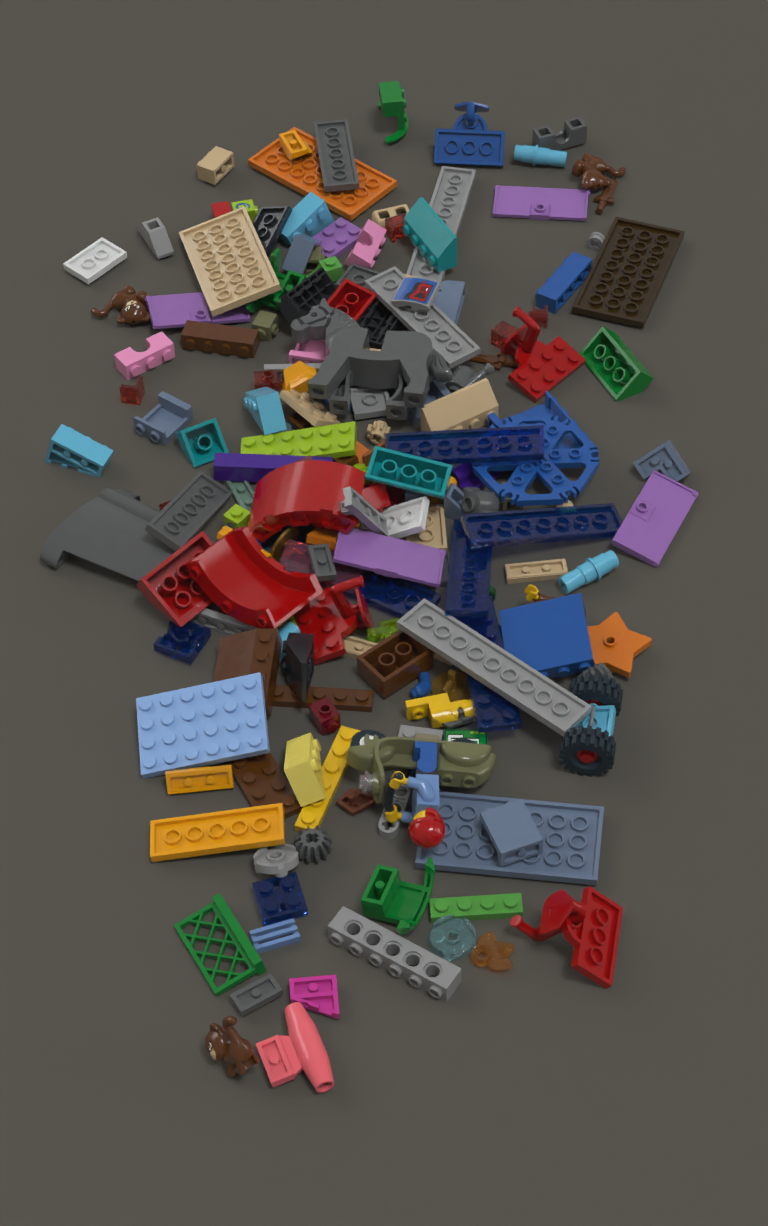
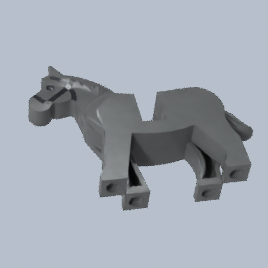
M322 298L320 305L312 306L307 315L295 319L291 323L292 338L296 343H305L310 339L325 340L327 357L320 365L317 374L309 379L308 389L310 398L329 400L330 414L349 415L352 385L380 389L398 388L395 394L386 401L387 419L406 420L413 407L424 408L429 384H431L433 378L439 382H449L453 379L452 371L447 366L444 357L433 350L432 341L427 335L412 331H386L381 351H371L368 329L360 327L345 312L330 307L325 298Z

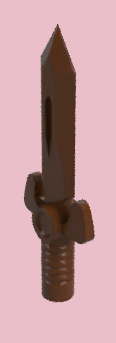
M615 178L610 180L611 185L605 186L601 197L600 195L594 197V201L599 203L596 209V213L599 215L603 213L605 206L615 202V198L612 197L618 184Z
M481 353L469 359L493 364V367L497 370L505 366L518 368L515 360L507 359L506 354L497 353V356Z

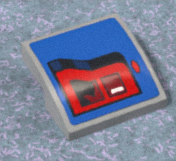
M403 277L391 302L394 307L410 305L413 311L429 310L441 284L438 281L427 278Z

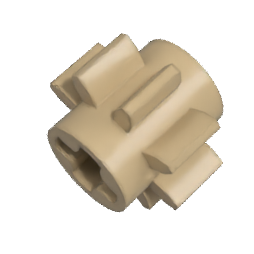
M375 420L373 425L369 424L366 430L368 432L367 438L374 444L381 443L391 435L389 432L390 427L381 420Z

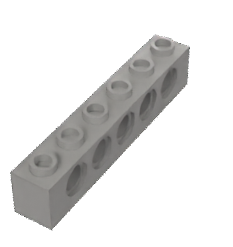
M344 906L328 925V937L332 943L349 949L356 956L366 958L374 966H380L388 970L395 977L407 980L413 987L429 992L436 999L440 998L447 1002L462 982V969Z

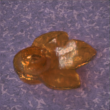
M487 932L479 937L478 945L471 951V961L476 966H487L493 971L509 970L513 967V964L508 958L512 955L515 944L496 941L494 932Z

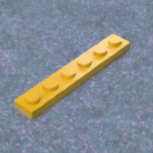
M341 725L322 765L326 798L303 806L294 825L295 831H306L307 826L314 829L317 825L320 828L349 765L347 763V753L352 737L357 732H360V730Z

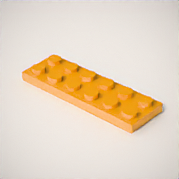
M283 803L150 821V858L152 862L285 844Z

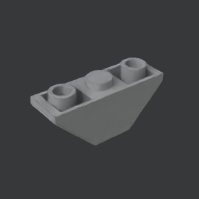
M158 217L142 222L137 226V230L157 259L174 254L166 228Z

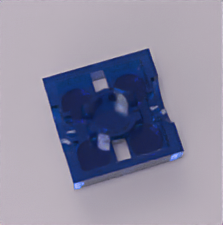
M170 621L167 633L162 637L159 636L153 644L154 651L191 665L210 639L211 629L191 621L179 628L174 622Z
M296 872L284 877H274L252 883L263 926L308 915V908Z

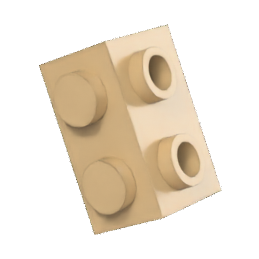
M215 146L197 163L198 179L216 185L234 167L233 152Z

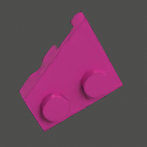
M336 974L289 979L291 1003L300 1002L305 1009L340 1019Z

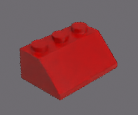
M345 278L327 300V303L330 307L345 312L357 322L377 295Z

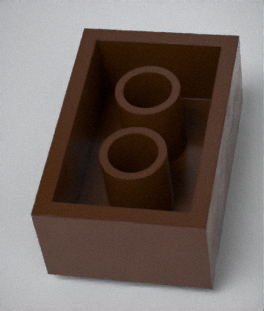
M401 630L357 657L358 674L384 699L419 677L420 673L434 667L433 651Z

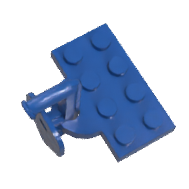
M476 102L455 104V110L467 113L461 115L456 120L453 129L436 128L434 164L503 167L505 131H488L484 118L478 115V112H489V106Z

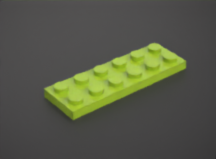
M355 421L268 435L241 438V454L310 455L333 458L356 455L357 426Z

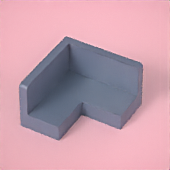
M304 233L295 234L282 269L303 274L314 246L320 245L322 241Z
M670 439L633 463L643 479L649 477L653 470L658 471L659 469L665 476L675 481H679L691 473Z

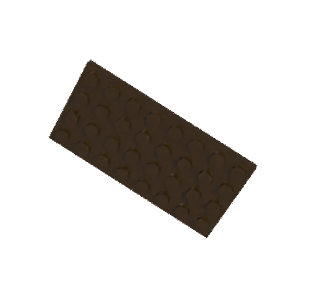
M615 217L572 306V312L644 328L683 241L685 231Z

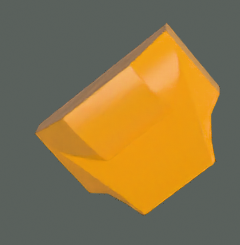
M295 130L279 134L282 149L289 160L313 153L307 142L302 141Z
M302 361L283 370V390L290 391L292 389L298 393L308 392L309 379L317 374V370L314 367H309Z

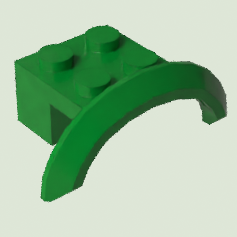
M399 81L378 83L380 101H377L378 108L382 111L383 117L395 116L398 120V131L393 135L385 137L386 144L393 143L402 138L409 127L408 116L404 110L406 108V98H404V89L400 87Z
M279 248L270 255V263L282 290L261 297L256 301L246 303L248 312L254 313L261 306L280 312L281 297L306 279L305 275L289 270L287 275L278 272L281 259Z
M429 857L425 864L423 886L401 881L399 869L377 864L361 898L364 917L397 924V932L402 936L414 930L420 923L432 894L435 880V865L432 858Z

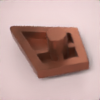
M349 788L336 801L338 806L351 815H355L377 804L373 794L354 788Z

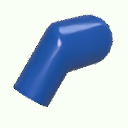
M428 672L419 674L420 683L416 684L410 691L413 698L424 697L431 692L432 688Z

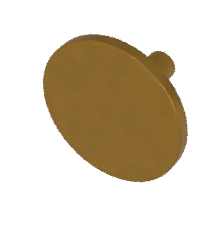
M290 527L277 539L270 553L276 561L280 560L285 564L293 556L299 560L304 559L306 554L294 546L299 537V528Z
M454 669L437 675L431 684L432 695L447 693L450 702L469 700L474 690L472 680L466 674Z

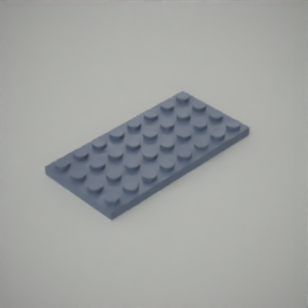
M439 791V814L445 823V836L443 841L435 848L426 850L417 847L415 868L425 869V864L428 858L431 857L435 870L597 886L604 817L603 806L522 799L543 838V853L501 867L497 860L498 852L486 828H482L480 825V812L519 799Z

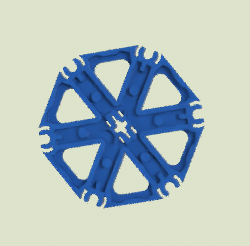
M554 414L508 416V418L505 417L503 419L504 425L496 421L495 426L493 424L490 426L472 451L473 473L490 491L495 492L498 499L501 496V501L504 502L506 498H511V505L516 503V506L563 505V502L568 503V496H572L574 499L577 498V494L580 496L599 468L598 447L572 421L569 425L568 419H565L564 422H559V416L554 417ZM522 423H544L546 425L535 442L519 428V425ZM568 433H572L583 444L581 448L556 449L563 437ZM497 436L512 451L490 452L485 448L491 439ZM564 468H586L577 481H570L559 470ZM515 470L504 484L497 483L487 472ZM537 477L551 493L527 494L526 491Z

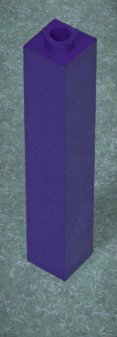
M215 452L214 480L259 482L269 472L307 456ZM311 456L312 460L333 462V457Z

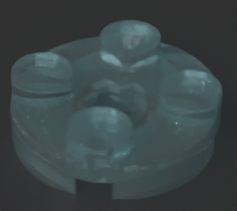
M455 915L441 917L434 922L430 932L431 948L446 961L463 958L475 949V927L468 919L463 917L462 919L455 918ZM449 934L459 936L457 940H449Z

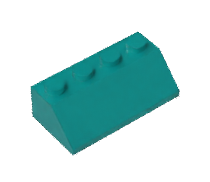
M423 197L419 198L404 217V226L402 227L404 235L410 238L413 246L420 250L421 255L428 260L429 265L434 267L438 273L457 266V237Z
M375 446L365 479L443 499L448 489L453 465Z

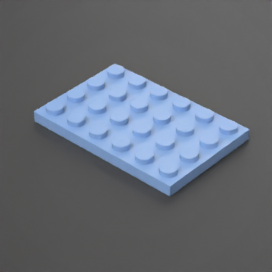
M260 672L136 698L140 769L143 779L164 775L165 771L198 768L270 753L263 676Z

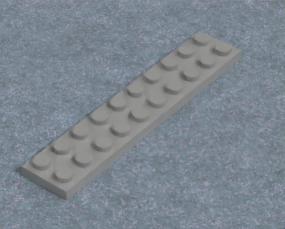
M442 166L429 205L457 237L475 181L476 170ZM415 246L406 274L435 280L440 283L443 282L446 270L438 273L434 267L429 265L428 260L421 255L420 250Z
M425 598L397 621L398 629L563 737L567 731H570V728L577 726L591 712V705Z

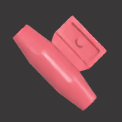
M291 1003L284 1009L289 1036L275 1035L256 1043L271 1085L274 1088L293 1080L303 1069L317 1092L329 1091L334 1086L330 1059L318 1029L302 1003Z

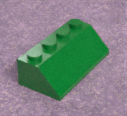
M604 326L600 328L579 353L586 359L585 363L616 401L642 393L654 379L621 338Z

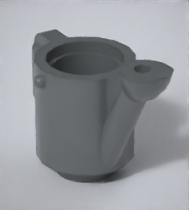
M487 363L481 371L475 373L471 368L460 365L453 371V379L449 382H443V384L450 393H453L480 381L486 375L493 374L495 368L492 364Z
M465 487L463 489L465 495L462 499V509L468 517H487L502 522L507 528H512L515 519L512 516H504L498 512L499 499L495 492L482 491L477 487Z

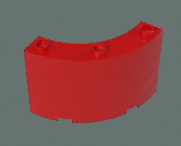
M306 460L279 467L269 472L256 484L248 528L254 538L263 543L270 536L281 531L282 527L288 525L296 527L307 526L309 523H321L322 527L348 534L357 524L358 518L355 515L345 516L341 512V502L345 499L343 488L351 486L362 496L366 472L346 464L321 460Z
M248 526L233 529L186 563L190 576L195 579L201 589L224 613L257 628H277L323 592L315 573L307 574L296 571L291 573L286 571L285 566L272 557L268 559L261 552L262 547L256 541Z

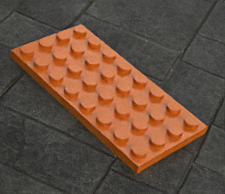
M296 127L289 131L295 130L301 140L307 142L313 153L289 160L278 138L248 159L250 167L304 196L310 192L314 193L326 202L328 209L350 221L397 187V180L355 159L359 189L324 192L316 138Z

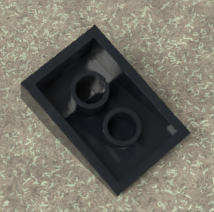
M289 633L287 640H283L282 652L286 653V659L283 660V672H286V680L302 702H306L314 675V634Z

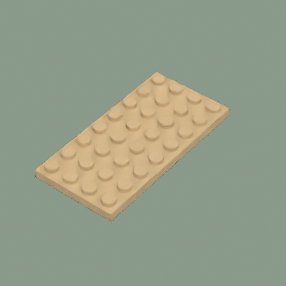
M245 206L179 232L213 317L282 290Z

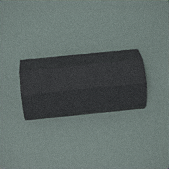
M321 267L281 297L280 312L287 322L291 324L293 320L307 315L312 306L320 305L322 298H325L327 301L336 291L337 287L324 268Z
M375 298L357 323L360 327L368 329L370 348L382 349L386 331H395L400 320Z

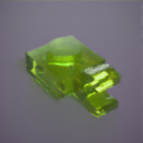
M399 618L379 622V627L367 629L369 635L366 637L367 640L377 643L382 638L385 640L400 629L397 628Z

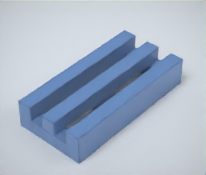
M294 918L249 931L253 946L258 954L301 942ZM293 933V935L280 938L281 936ZM267 940H271V941H269V942H265V943H262V944H258V943H260V942H264V941H267Z

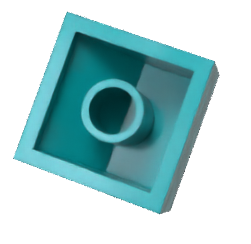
M216 418L175 432L181 450L193 468L213 461L215 452L229 453Z

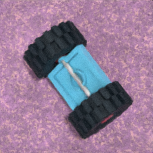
M585 673V677L578 675L577 679L574 678L568 691L591 705L592 709L577 726L570 728V731H567L564 737L562 736L559 758L560 763L564 764L563 767L566 770L570 768L571 773L579 772L578 775L580 776L588 774L589 777H593V774L601 776L602 772L606 774L609 772V769L613 768L616 752V741H614L613 737L615 717H618L621 711L623 689H621L620 683H616L614 678L608 679V675L604 674L602 677L599 676V673H594V675Z

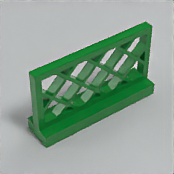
M220 893L212 897L214 902L174 925L216 997L256 973L261 976L267 972L263 961ZM212 911L215 912L216 916L213 923L203 921L205 915ZM188 925H196L193 935L183 933L182 929ZM201 926L211 928L209 937L198 936ZM216 929L226 930L224 940L213 938ZM196 941L207 942L204 952L194 950ZM211 943L222 945L219 954L208 953ZM227 946L237 948L234 957L224 955ZM206 958L217 959L214 969L204 967ZM222 960L232 962L230 971L219 970ZM237 963L247 964L249 967L243 973L234 972ZM217 975L227 976L226 983L217 988L214 984Z

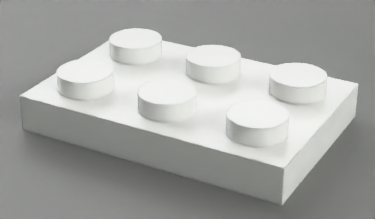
M101 237L63 263V268L89 285L125 260L127 252Z
M423 496L385 508L383 512H380L387 520L388 536L399 539L425 531L430 500Z

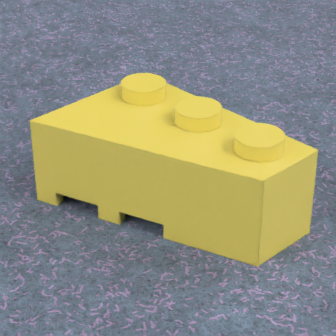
M311 733L291 739L286 743L284 772L301 807L326 798L320 758L321 746L318 739H314Z

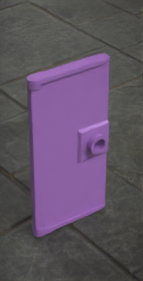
M496 185L494 188L495 197L492 217L586 221L589 189Z
M203 292L146 296L145 298L153 330L184 327L187 320L213 324L250 322V314L245 304L213 317Z
M653 470L612 539L611 544L657 568L699 493Z
M352 528L348 534L338 531L332 562L373 571L386 577L401 578L439 588L446 550L357 528Z

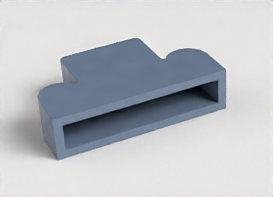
M445 280L440 283L441 287L433 303L458 326L465 298V282Z

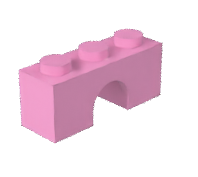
M368 219L356 239L357 243L350 251L344 264L350 266L354 263L371 269L375 263L373 258L376 259L381 251L379 247H382L386 240L384 235L387 230Z
M162 331L146 339L147 350L144 352H136L131 347H128L114 354L116 369L127 380L175 358L174 343Z

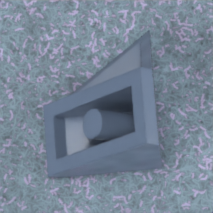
M450 484L444 497L445 518L469 524L474 523L476 517H468L462 509V499L465 494L455 484Z

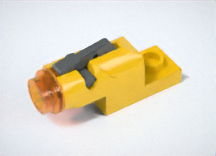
M447 693L405 701L407 721L429 717L432 728L446 727L451 729L475 722L479 717H483V707L480 700L470 699L450 702Z

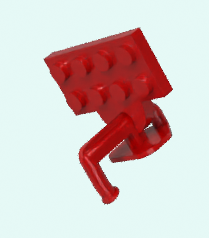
M517 306L513 310L512 315L513 317H518L525 325L508 337L503 344L501 352L515 359V363L518 366L516 370L509 374L508 380L536 403L545 396V391L550 392L583 366L586 359L560 336L556 337L548 345L537 341L540 333L538 323Z
M362 575L323 589L321 594L295 613L300 633L314 634V665L347 654L344 637L351 634L355 629H365L367 627L370 629L374 626L367 603L359 588L360 586L361 588L364 587ZM355 588L358 603L354 605L350 603L343 593L344 591Z
M588 886L583 889L581 903L563 889L551 894L543 905L540 927L536 929L523 921L520 915L512 917L510 925L535 941H545L562 932L566 940L574 947L571 968L605 989L612 986L623 907Z

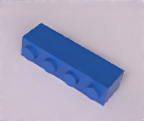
M576 252L566 257L563 264L556 268L554 274L537 290L535 294L536 307L556 314L585 281L592 267V258Z

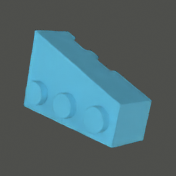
M310 192L292 209L278 238L291 246L295 234L304 233L312 237L329 226L334 220L326 202Z
M263 387L245 392V397L243 398L245 408L249 409L264 435L287 430L278 391Z
M61 424L51 438L45 462L49 464L52 461L57 462L63 468L68 466L78 468V472L100 478L111 462L113 450L92 440L88 436H84L73 428Z

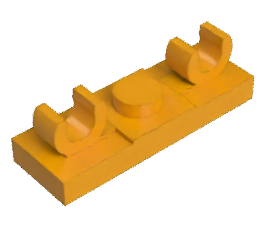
M232 765L165 771L168 795L234 788Z

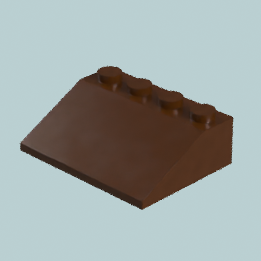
M256 628L220 638L213 682L260 672L263 676L266 716H271L282 648V639L278 629Z

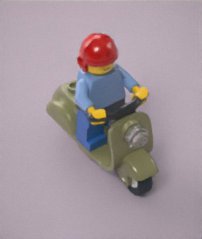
M362 730L352 737L347 753V763L354 769L364 772V775L359 777V788L363 789V793L367 791L372 792L376 803H382L383 801L387 821L393 823L401 819V822L410 823L408 827L410 839L416 846L428 850L429 848L437 847L445 836V823L439 814V785L459 788H476L482 785L493 773L496 755L491 753V746L477 744L472 740L464 738L443 741L439 740L438 735L416 733L414 738L386 737L379 731ZM400 771H410V776L405 778V775ZM402 784L413 789L411 796L412 812L403 811V813H400L397 807L393 805L395 790L400 788Z

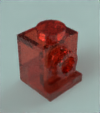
M405 213L385 219L386 234L392 243H395L396 239L406 237L402 229L404 217L406 216Z

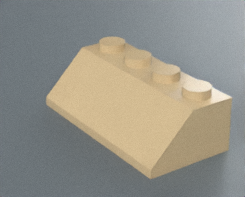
M484 378L430 402L424 408H420L421 436L433 449L487 425L488 414L494 412L498 416L499 405L488 379Z

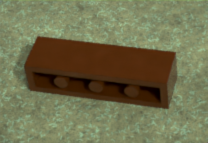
M187 320L181 333L182 349L255 358L260 345L258 329Z

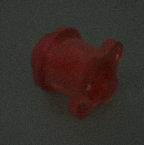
M544 305V309L532 307V311H529L528 315L538 324H544V327H547L548 305Z

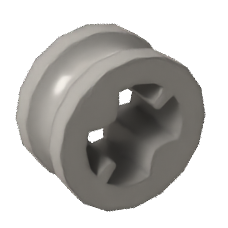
M599 232L592 233L587 242L589 248L600 250L605 237Z

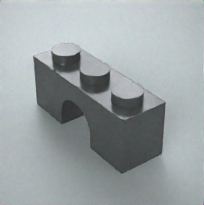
M580 116L564 120V127L557 134L553 132L549 125L533 129L532 146L539 145L538 147L551 150H562L586 143L587 125Z

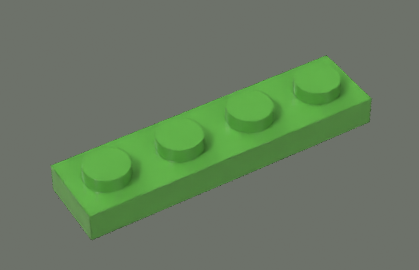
M521 893L430 898L429 900L431 923L512 918L516 915L523 917Z

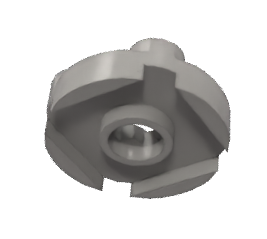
M286 843L276 845L275 848L271 849L262 847L253 856L256 873L275 874L276 877L288 875V871L300 863L296 847Z

